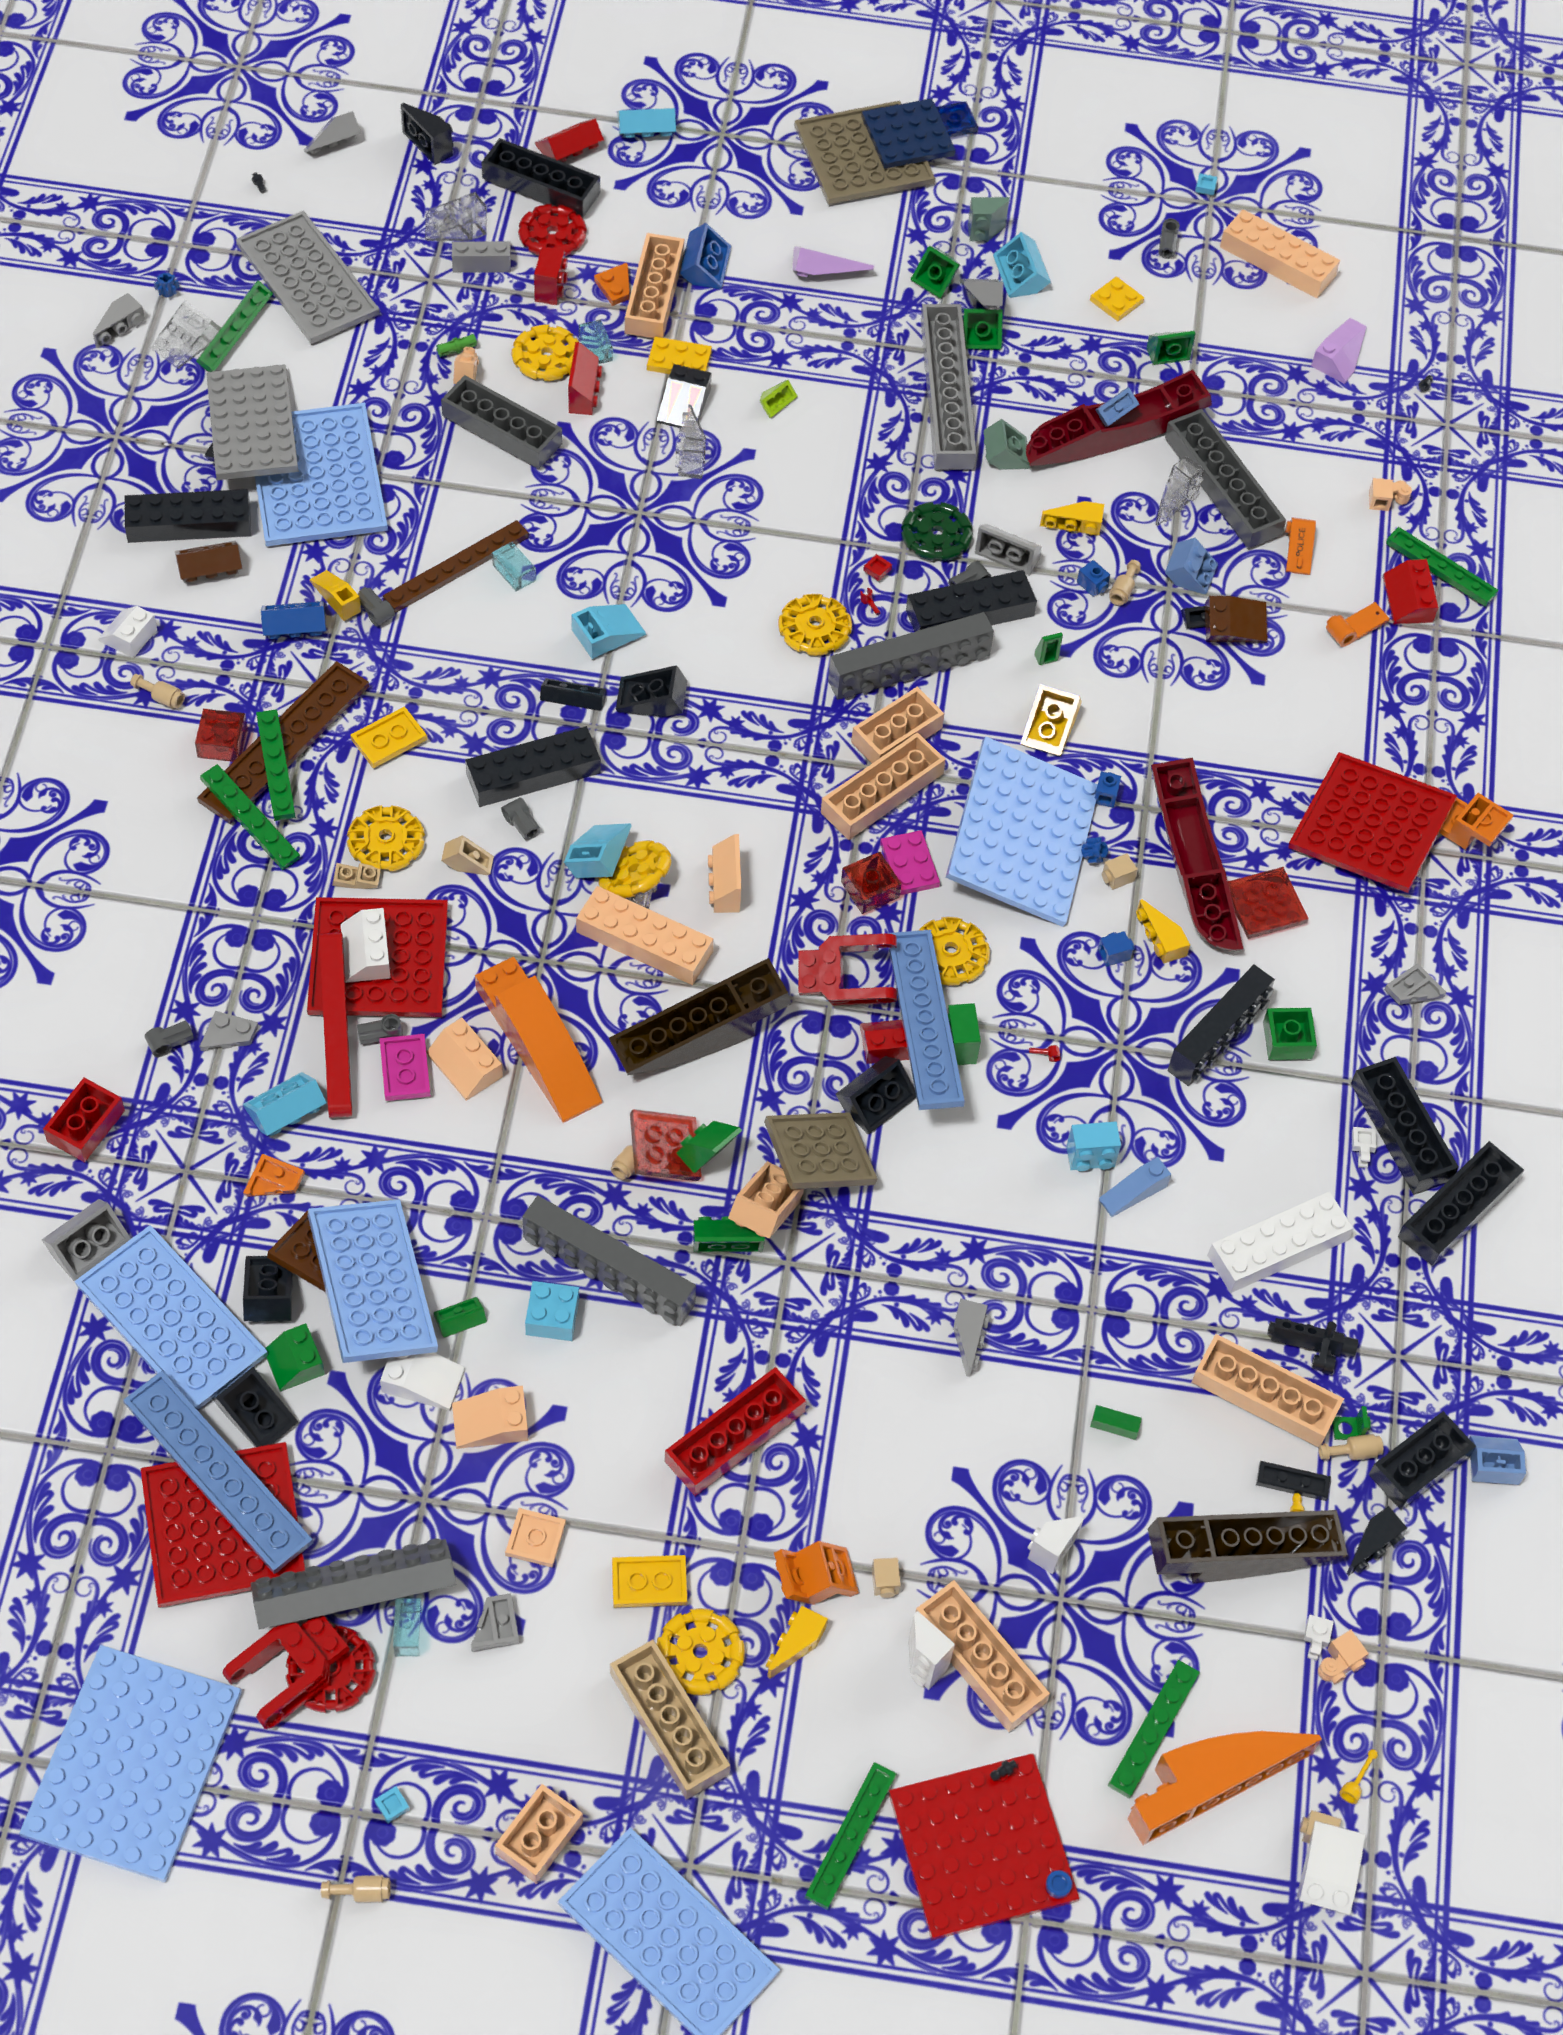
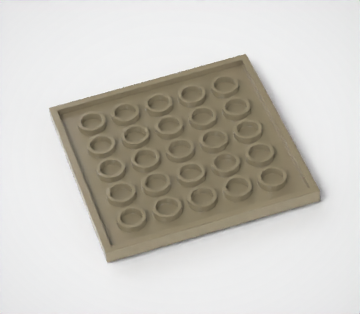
M901 101L795 120L794 127L828 205L935 184V177L928 161L884 169L861 117L862 111L901 104Z

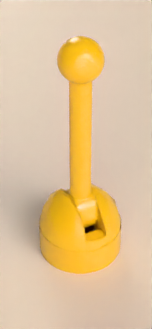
M1371 1749L1368 1751V1758L1355 1781L1347 1782L1342 1786L1339 1795L1346 1802L1357 1804L1362 1792L1359 1783L1372 1760L1377 1758L1378 1753L1376 1750Z

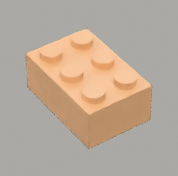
M541 1784L495 1844V1854L537 1884L583 1823V1813Z

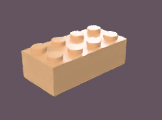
M917 686L854 726L851 743L871 763H874L917 732L924 739H927L941 730L944 713Z
M767 1161L737 1194L728 1219L734 1221L738 1226L747 1227L755 1231L757 1235L770 1239L800 1203L805 1189H790L783 1169Z

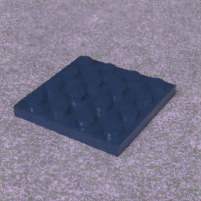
M932 98L862 111L861 117L884 169L955 156L956 150Z

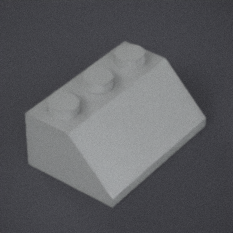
M453 241V273L511 272L510 241Z
M960 279V283L984 308L996 310L998 306L1003 305L1002 281L996 279Z
M983 524L978 528L975 554L1016 571L1024 570L1025 574L1030 576L1040 559L1042 546L1000 530L997 527Z
M100 1199L42 1239L52 1257L73 1281L80 1278L131 1240L110 1205Z

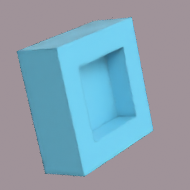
M1199 173L1195 192L1214 195L1217 177Z
M397 1786L374 1799L375 1804L387 1823L410 1810L409 1805Z

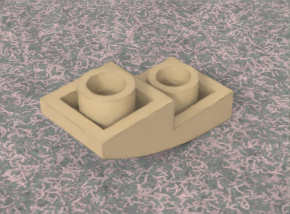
M336 863L332 885L356 889L377 888L381 868L378 869L363 863H359L358 867Z

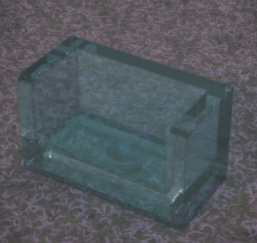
M596 320L579 324V340L582 345L599 357V364L613 361V347L602 321Z
M513 542L492 552L493 566L516 592L536 581V567Z
M397 1598L395 1601L393 1639L395 1656H420L421 1599Z

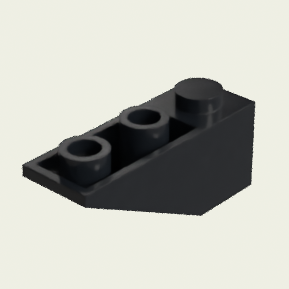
M1389 1506L1372 1517L1367 1524L1346 1574L1348 1576L1355 1571L1358 1574L1368 1567L1369 1564L1367 1562L1373 1558L1375 1560L1380 1559L1386 1554V1549L1389 1546L1396 1547L1405 1539L1403 1535L1408 1528Z

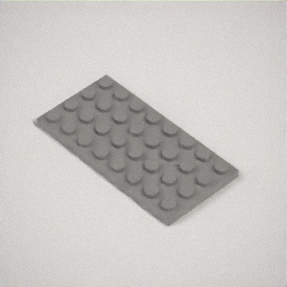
M304 210L236 239V245L311 344L380 314L377 305Z
M286 364L206 372L216 479L226 480L298 472Z

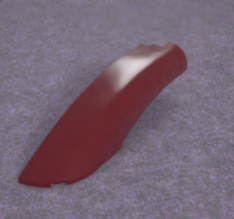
M1192 369L1163 384L1134 394L1139 405L1109 426L1104 425L1096 412V409L1104 403L1088 406L1082 404L1044 422L1034 430L1029 443L1026 445L1028 463L1030 466L1070 462L1138 444L1165 433L1169 421L1211 406V395Z
M1193 757L1152 764V775L1168 842L1192 922L1198 933L1215 947L1229 951H1241L1244 948L1227 876L1213 838Z

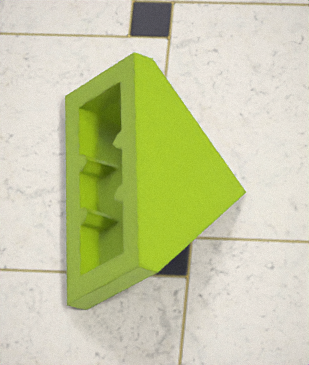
M785 380L762 392L760 403L768 417L771 418L798 396L789 380Z

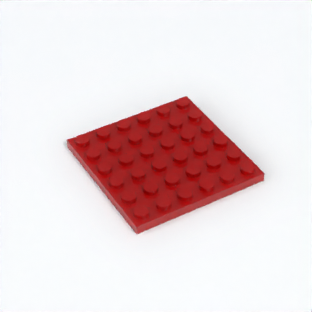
M1338 752L1293 834L1288 848L1408 893L1453 808L1457 795Z
M316 897L307 1014L323 1015L319 934L341 932V923L361 910L384 908L390 978L347 983L345 979L347 1016H385L394 1014L399 1017H442L448 900Z
M286 1442L234 1451L298 1522ZM176 1462L140 1468L158 1608L252 1591L251 1582H255L261 1577L273 1578L288 1571L295 1573L305 1571L302 1552L274 1574Z
M1033 1753L1008 1759V1762L1014 1760L1017 1767L1013 1769L1014 1773L1012 1775H1005L997 1781L991 1779L990 1773L1002 1766L1001 1763L1003 1761L889 1790L888 1794L931 1941L1079 1901V1895ZM1053 1871H1064L1072 1880V1888L1064 1898H1054L1046 1890L1047 1877Z

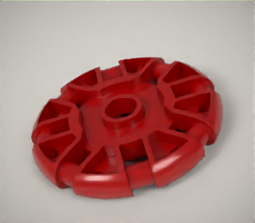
M552 204L535 207L534 211H528L522 217L519 223L518 236L523 246L528 247V250L535 255H540L543 246L565 250V256H568L572 251H577L585 242L587 227L584 219L580 215H576L575 210L564 205L557 207L552 206ZM550 231H555L556 233H555V234H550V233H548V232H550Z
M335 1625L334 1629L347 1645L353 1644L355 1648L334 1662L338 1667L335 1672L330 1673L328 1685L303 1704V1706L313 1711L326 1713V1710L340 1712L349 1709L359 1702L358 1699L363 1694L368 1693L373 1684L376 1670L373 1669V1663L376 1662L374 1652L366 1639L362 1640L358 1636V1632L348 1627ZM288 1655L285 1666L288 1668V1674L285 1677L289 1687L304 1673H298L299 1667ZM355 1663H362L363 1669H356ZM351 1682L357 1686L352 1692L348 1689L351 1686ZM326 1693H335V1700H326Z

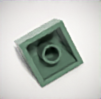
M971 197L968 218L969 241H989L1005 228L1009 197Z
M1003 419L983 430L986 459L989 464L994 465L1000 470L1028 469L1031 467L1026 457L1027 437Z

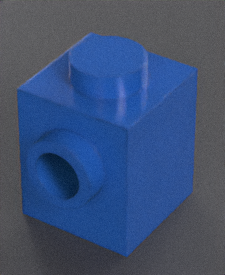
M1092 560L1079 569L1077 583L1092 597H1095L1108 589L1111 574L1095 560Z
M1101 771L1094 797L1096 799L1095 804L1114 808L1121 780L1120 775Z
M1125 931L1113 932L1100 938L1098 951L1106 967L1129 961L1134 950L1133 941L1127 937Z

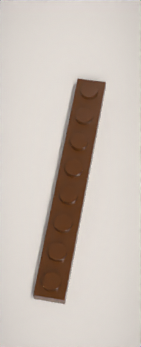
M516 520L382 595L383 601H388L394 612L397 613L528 539L529 532Z

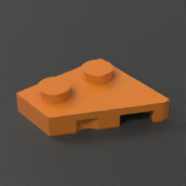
M627 263L594 275L595 283L612 306L629 300Z
M262 1154L243 1193L247 1197L296 1193L305 1171Z

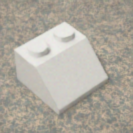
M138 606L124 609L98 640L134 658L157 631L155 615Z
M1079 1516L1049 1521L1044 1524L1042 1529L1037 1527L1030 1538L1032 1541L1028 1546L1030 1550L1028 1559L1053 1575L1077 1539L1084 1519Z

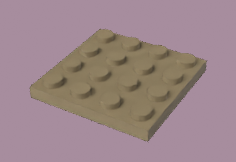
M850 1112L766 1116L764 1123L790 1189L876 1184L878 1178Z

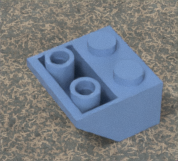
M1191 538L1176 543L1165 573L1176 586L1200 594H1207L1218 563L1196 538Z
M1483 1436L1469 1437L1476 1445L1470 1456L1472 1482L1513 1485L1521 1483L1526 1475L1525 1452L1518 1439Z

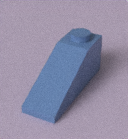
M1157 1157L1132 1172L1102 1195L1099 1201L1109 1215L1113 1217L1166 1188L1171 1173L1160 1158Z

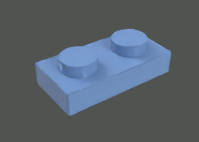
M1128 387L1097 408L1096 412L1104 425L1109 426L1139 405Z

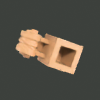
M465 347L463 348V353L457 355L454 361L453 384H456L464 375L476 381L479 360L477 353H475V348Z
M1373 478L1369 489V509L1389 511L1393 499L1398 504H1406L1409 501L1412 488L1402 480L1393 482V480Z
M1349 1630L1330 1643L1327 1651L1332 1658L1327 1657L1321 1662L1318 1668L1319 1677L1325 1681H1332L1335 1685L1341 1682L1346 1677L1345 1674L1350 1670L1356 1672L1365 1666L1366 1663L1364 1661L1369 1653L1352 1630Z

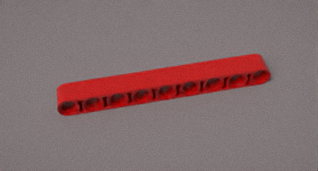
M342 932L320 933L329 1118L352 1117Z

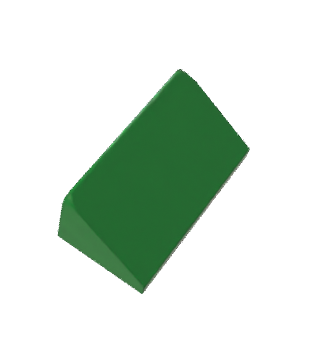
M477 1297L433 1312L443 1337L451 1336L487 1322L484 1308Z
M1096 1405L1090 1427L1136 1440L1142 1418Z

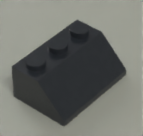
M884 1056L837 1092L836 1096L844 1111L850 1112L853 1120L867 1134H870L914 1100L916 1092L900 1059Z

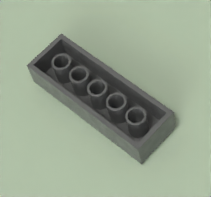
M466 375L441 399L442 416L538 469L562 445L561 427Z

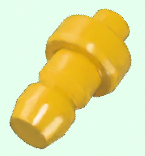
M1295 1493L1292 1497L1293 1503L1290 1507V1512L1305 1511L1301 1503V1495Z

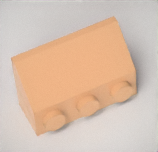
M734 834L712 846V855H708V868H712V873L708 875L709 886H713V891H709V904H713L714 913L740 912L739 834Z
M463 1018L444 1028L426 1052L466 1101L503 1077L502 1063Z

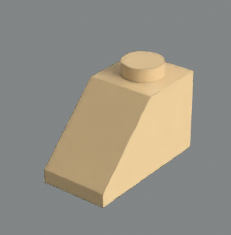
M462 835L445 843L441 861L459 872L489 875L494 856Z

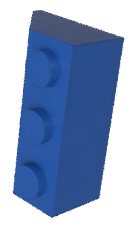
M707 223L700 225L689 232L680 274L692 285L715 289L722 288L732 246Z
M324 601L262 606L263 636H268V639L280 638L281 634H289V637H299L301 633L310 632L312 636L322 635V631H326Z

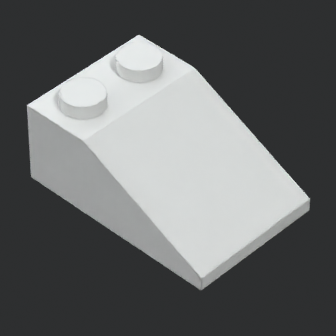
M434 1352L388 1358L380 1379L381 1390L383 1393L450 1411L465 1367Z
M1319 1821L1314 1822L1297 1892L1299 1901L1350 1915L1357 1887L1365 1834Z

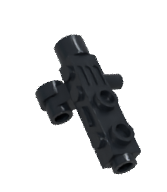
M1276 1318L1275 1322L1270 1321L1267 1335L1271 1336V1341L1318 1351L1319 1354H1314L1311 1368L1322 1370V1373L1332 1375L1334 1371L1335 1356H1340L1341 1354L1355 1357L1358 1347V1339L1346 1337L1344 1333L1335 1332L1337 1324L1332 1321L1328 1322L1326 1329Z

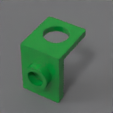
M1361 1406L1356 1417L1334 1418L1332 1422L1334 1440H1347L1352 1436L1365 1435L1370 1430L1371 1422L1370 1417L1367 1416V1406ZM1339 1424H1349L1352 1432L1350 1434L1341 1433L1338 1428Z

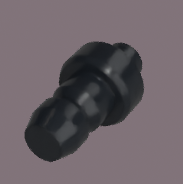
M255 172L252 174L251 180L258 187V190L264 193L266 191L263 183L264 179L261 174Z
M1428 375L1420 381L1419 389L1421 391H1428L1430 389L1433 376Z
M1014 1760L1011 1762L1003 1761L1001 1763L1002 1766L990 1773L991 1779L997 1781L1005 1775H1012L1014 1773L1013 1769L1017 1767Z

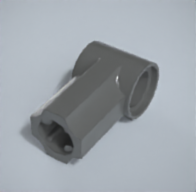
M1172 218L1166 219L1163 222L1160 233L1158 254L1166 259L1175 256L1177 236L1180 228L1179 222Z
M974 561L964 572L950 578L948 584H960L992 577V575L980 561Z
M364 587L359 590L360 605L365 609L369 619L376 627L395 616L390 603L386 600L382 601L371 588Z
M520 797L501 807L506 821L509 824L513 823L524 839L530 840L540 832V827L530 815L528 806L523 798Z
M394 1014L385 1015L382 1020L357 1025L361 1045L380 1041V1038L403 1036L401 1020Z
M186 1020L165 1029L161 1027L152 1028L145 1034V1039L154 1057L165 1056L172 1050V1047L194 1039L191 1028Z

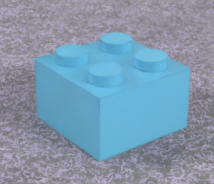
M1117 1121L1071 1126L1066 1145L1070 1170L1087 1171L1094 1168L1106 1170L1115 1167L1121 1147Z
M532 1281L525 1320L526 1335L572 1341L579 1304V1287Z

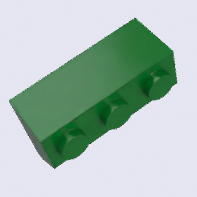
M705 1216L693 1221V1252H763L765 1237L757 1235L755 1231L747 1227L738 1226L734 1221L728 1219L729 1216L722 1217L721 1220H712L711 1217Z

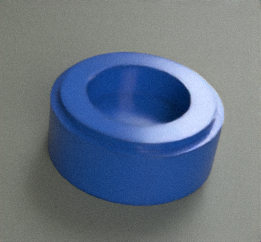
M1053 1871L1047 1877L1046 1890L1054 1898H1064L1072 1888V1880L1064 1871Z

